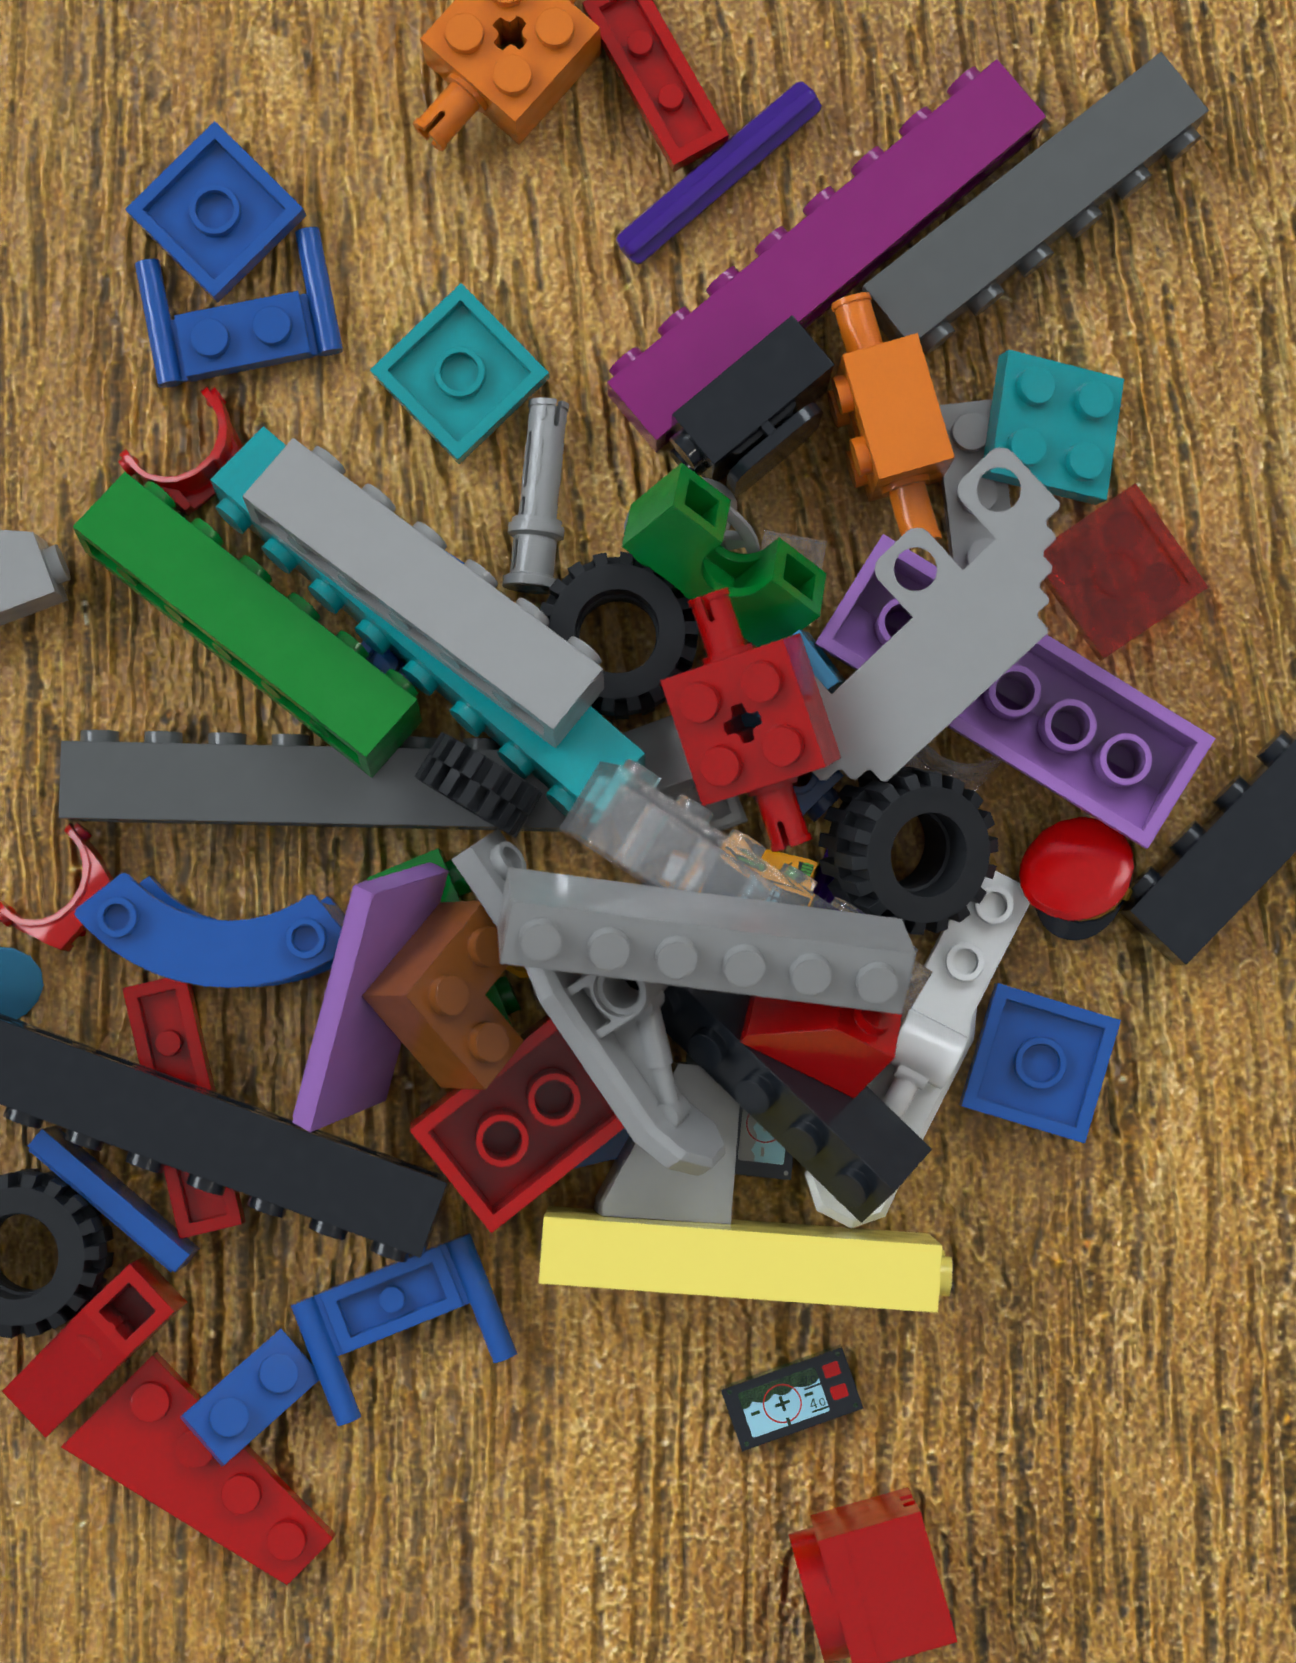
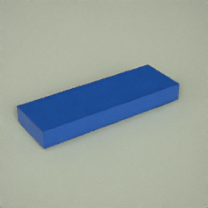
M58 1126L42 1128L27 1145L30 1148L29 1152L168 1271L177 1272L185 1267L200 1250L190 1239H179L176 1227L86 1150L64 1139L66 1133Z

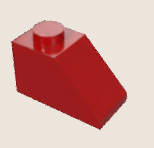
M750 995L740 1043L855 1098L895 1058L902 1014Z

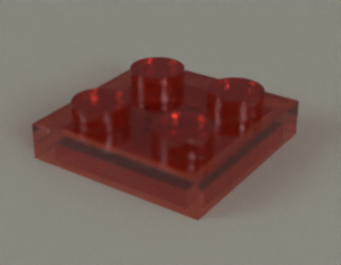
M1136 483L1061 533L1043 552V556L1052 565V572L1044 579V582L1099 661H1102L1208 588L1203 578Z

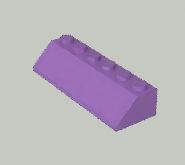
M884 534L879 539L814 644L856 671L913 618L876 577L875 565L877 560L896 542ZM907 549L896 559L894 573L901 586L911 591H920L930 586L934 581L937 567ZM1047 634L947 726L1145 849H1148L1215 740V737Z

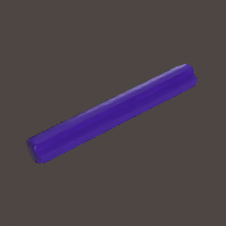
M802 81L794 83L624 228L616 237V242L623 254L636 265L645 262L816 116L822 106L815 92Z

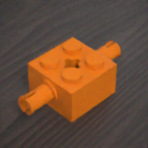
M454 0L420 38L426 64L449 85L427 110L414 120L413 126L426 141L431 137L433 139L431 145L443 152L451 139L479 111L520 145L602 53L600 27L575 6L574 3L577 0ZM507 41L512 44L516 41L523 42V47L520 49L510 44L504 50H501V45Z
M860 292L838 299L831 304V308L838 322L846 354H842L836 376L831 377L833 390L827 391V397L836 427L847 426L850 436L851 450L845 451V459L854 488L865 487L869 502L889 496L901 537L910 529L922 528L938 541L942 539V533L938 529L926 485L940 482L955 457L918 333L883 343L871 304L870 292Z

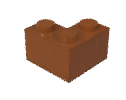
M479 900L440 902L362 995L365 1001L441 1088L486 1090L524 1042L485 995L509 965L500 964L497 926Z

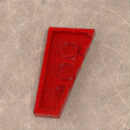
M158 1352L154 1353L61 1448L288 1585L334 1539L336 1533L248 1444L224 1466H221L180 1418L202 1397Z

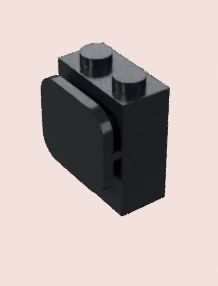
M793 315L790 316L672 414L670 441L674 448L669 451L677 465L683 463L704 478L719 482L728 474L726 487L735 497L741 495L798 449L818 429L823 411L815 401L826 393L834 363Z

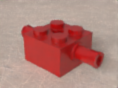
M727 587L688 600L708 655L707 658L702 659L704 665L660 680L702 807L746 792L748 797L755 796L771 842V851L776 852L786 849L788 845L793 847L812 839L792 783L798 781L797 776L827 767L840 759L841 755L801 634L798 633L757 648L753 647L752 642L745 644L729 596L730 591ZM758 711L762 724L755 728L745 727L741 715L746 712L754 713Z

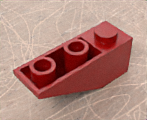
M143 1256L130 1263L101 1290L2 1392L39 1432L47 1438L188 1302Z

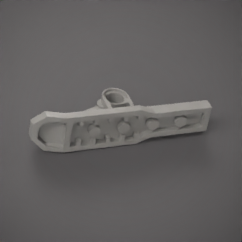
M499 828L451 859L496 926L498 925L508 867L527 869L525 859L519 849L505 839ZM524 967L540 1004L632 1140L667 1169L700 1176L712 1169L725 1155V1146L715 1123L692 1105L681 1094L675 1084L671 1068L673 1058L660 1009L665 1001L663 991L668 985L637 981L638 991L632 988L625 979Z

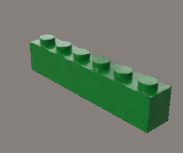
M124 472L73 525L84 551L368 776L373 778L422 722L418 700L416 699L418 695L416 688L394 669L389 668L384 674L366 659L369 657L367 650L347 632L340 630L335 636L318 622L320 615L304 598L294 592L285 597L270 585L272 578L255 560L247 555H243L238 560L222 548L224 545L223 539L206 522L200 518H195L190 523L175 511L177 505L174 500L160 486L152 481H147L143 486Z

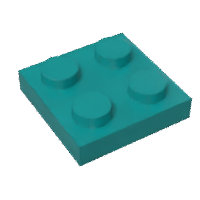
M462 283L370 369L372 376L459 465L550 378L549 372Z
M1008 349L999 355L984 457L996 448L1009 449L1052 495L1093 505L1106 501L1124 379ZM1005 468L990 469L981 477L1021 487L1017 476Z

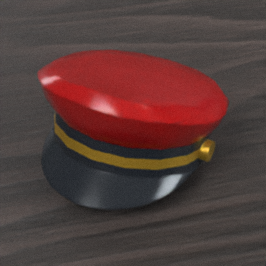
M1081 816L1061 820L1043 830L1027 848L1020 864V885L1027 900L1035 907L1043 926L1050 933L1066 940L1078 941L1087 939L1105 929L1114 920L1125 900L1128 901L1132 895L1130 886L1134 870L1133 851L1125 836L1098 819Z

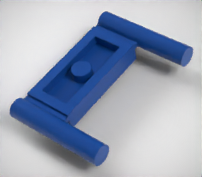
M306 227L295 231L306 288L305 294L293 291L174 315V320H171L160 260L144 259L136 262L135 269L158 387H175L183 382L233 374L313 358L314 356H331L343 352L320 229L318 227Z
M470 1233L426 1249L421 1258L411 1255L406 1263L396 1261L290 1305L337 1426L348 1424L361 1417L338 1356L470 1303L493 1363L504 1361L517 1354Z

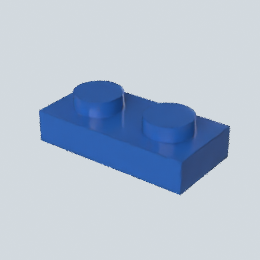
M279 1329L181 1415L180 1418L217 1462L224 1466L315 1385L319 1378L312 1363L282 1329Z

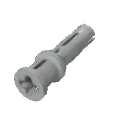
M531 398L528 404V429L519 513L513 516L512 521L508 523V534L513 537L510 573L503 575L502 582L504 588L516 592L550 594L549 588L556 580L554 578L557 542L564 540L565 530L562 527V521L557 519L569 403L559 401L558 406H555L557 399Z

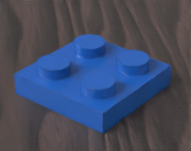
M215 121L125 209L128 215L217 303L307 216L304 209Z
M995 983L959 1105L1085 1143L1121 1020Z

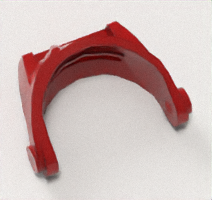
M207 386L200 392L206 398V404L213 408L217 414L219 426L217 439L209 456L195 469L178 476H159L144 471L139 465L138 459L132 456L127 449L119 454L122 458L118 463L127 474L132 477L138 473L146 482L152 481L160 486L174 500L177 505L176 509L187 516L216 495L210 479L243 447L239 436L231 424L229 413L225 407L227 402L215 387L210 390Z
M78 822L75 825L69 823L63 829L78 846L82 859V879L79 888L70 902L51 916L29 920L24 919L13 907L0 900V921L9 928L13 926L43 943L70 952L74 947L72 943L78 937H83L87 933V928L76 918L75 910L114 879L107 869L101 854L89 841L93 835Z

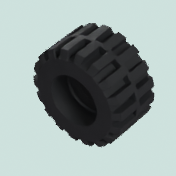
M606 552L593 555L592 562L582 565L578 561L569 567V574L562 580L557 578L549 588L550 595L546 603L542 602L540 608L550 622L547 627L567 641L571 636L580 639V630L585 618L597 607L610 602H627L640 607L650 616L656 631L655 647L651 656L643 665L623 673L603 671L604 690L592 703L591 707L601 716H615V720L629 719L630 715L642 713V716L655 711L656 706L664 701L667 703L660 680L691 670L696 656L698 625L692 607H689V599L678 588L651 568L640 564L628 552H620V557L607 558Z
M910 766L902 767L887 782L881 781L871 770H867L858 778L859 787L846 784L837 794L843 801L839 808L829 806L824 819L832 822L829 833L820 832L819 847L828 849V857L819 860L822 874L834 877L827 887L834 897L845 900L843 907L853 913L902 919L908 934L923 935L925 930L938 933L948 929V919L960 923L970 915L967 908L970 901L978 904L981 903L987 893L981 888L985 877L994 878L997 867L996 865L989 864L990 853L998 852V838L989 836L987 831L995 823L991 812L978 809L984 801L978 793L964 788L965 783L955 777ZM917 816L922 824L925 836L923 855L915 870L898 882L891 865L893 842L904 824Z
M40 1168L0 1175V1227L6 1219L13 1215H29L47 1226L54 1236L58 1248L57 1269L51 1281L42 1288L27 1289L18 1286L10 1281L0 1269V1337L14 1338L19 1334H25L26 1338L38 1336L66 1323L75 1317L103 1289L107 1282V1279L103 1277L104 1272L112 1267L114 1252H107V1242L114 1239L111 1225L104 1227L99 1216L102 1213L53 1171L44 1173L40 1172Z

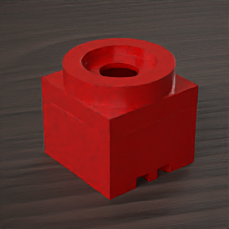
M908 1487L812 1514L810 1517L813 1527L788 1534L824 1663H833L847 1658H851L852 1663H887L958 1642L921 1511Z

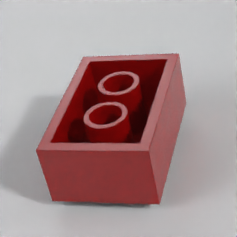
M548 1014L520 1035L524 1042L486 1090L453 1088L410 1122V1132L490 1233H493L624 1129V1126Z

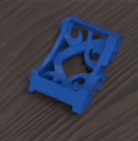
M126 873L118 875L75 910L76 918L109 949L131 963L154 974L179 982L207 987L228 988L276 986L302 981L330 971L345 919V914L330 896L320 900L316 895L310 894L300 901L266 916L246 920H218L197 912L177 900L153 876H148L138 883L131 875Z

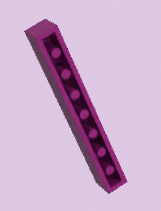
M998 59L982 72L975 66L965 71L948 88L947 94L950 98L932 112L928 106L917 111L899 129L902 138L885 152L880 146H877L866 153L850 171L854 178L837 192L831 186L819 192L804 207L802 212L806 217L789 232L783 226L772 231L755 248L754 252L758 257L740 272L735 266L724 271L706 289L707 294L710 296L692 312L686 306L677 310L659 327L657 332L662 336L644 352L638 347L632 348L612 365L609 372L613 377L607 382L608 396L655 452H658L670 442L672 414L785 320L793 315L801 326L806 329L829 310L833 302L847 295L1038 136L1046 115Z

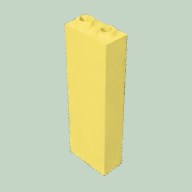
M548 1206L543 1218L539 1284L938 1313L939 1296H950L952 1257L945 1256L942 1245L929 1233L851 1229L847 1227L731 1219V1224L606 1217L601 1216L594 1209Z

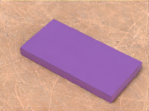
M429 862L353 886L292 1116V1123L308 1132H313L386 1101L402 1042L365 1001L362 995L440 903L448 870Z

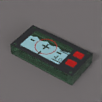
M841 1344L720 1387L742 1451L863 1409Z

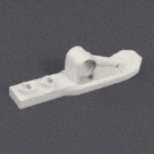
M995 871L993 879L985 877L981 888L987 893L981 903L978 904L972 901L968 903L967 908L970 912L968 917L960 923L948 919V929L941 931L919 976L908 986L895 1058L867 1085L922 1140L974 1040L977 1006L1030 904L1023 893L1020 883L998 871ZM807 1170L804 1173L816 1210L851 1229L885 1217L897 1192L896 1190L861 1223Z

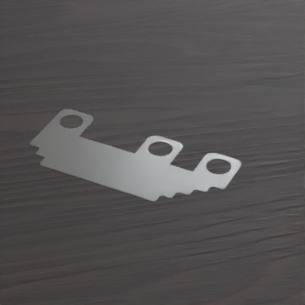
M993 449L959 482L958 496L960 500L996 538L965 569H962L932 535L922 528L908 530L877 560L875 565L876 577L913 618L832 694L814 675L841 755L840 759L827 767L812 771L819 780L827 781L837 770H843L850 779L857 780L866 770H871L881 781L887 782L1048 633L1047 626L1038 618L1039 611L1049 603V597L1041 590L1040 583L1052 572V565L1043 556V552L1056 540L1055 533L1047 526V519L1060 508V503L1009 449ZM990 469H1008L1017 476L1020 482V497L1017 503L1006 511L995 512L989 510L979 500L977 493L979 480ZM917 547L928 551L936 562L937 573L934 581L930 586L920 591H911L904 588L895 577L894 565L896 559L903 551L909 548Z

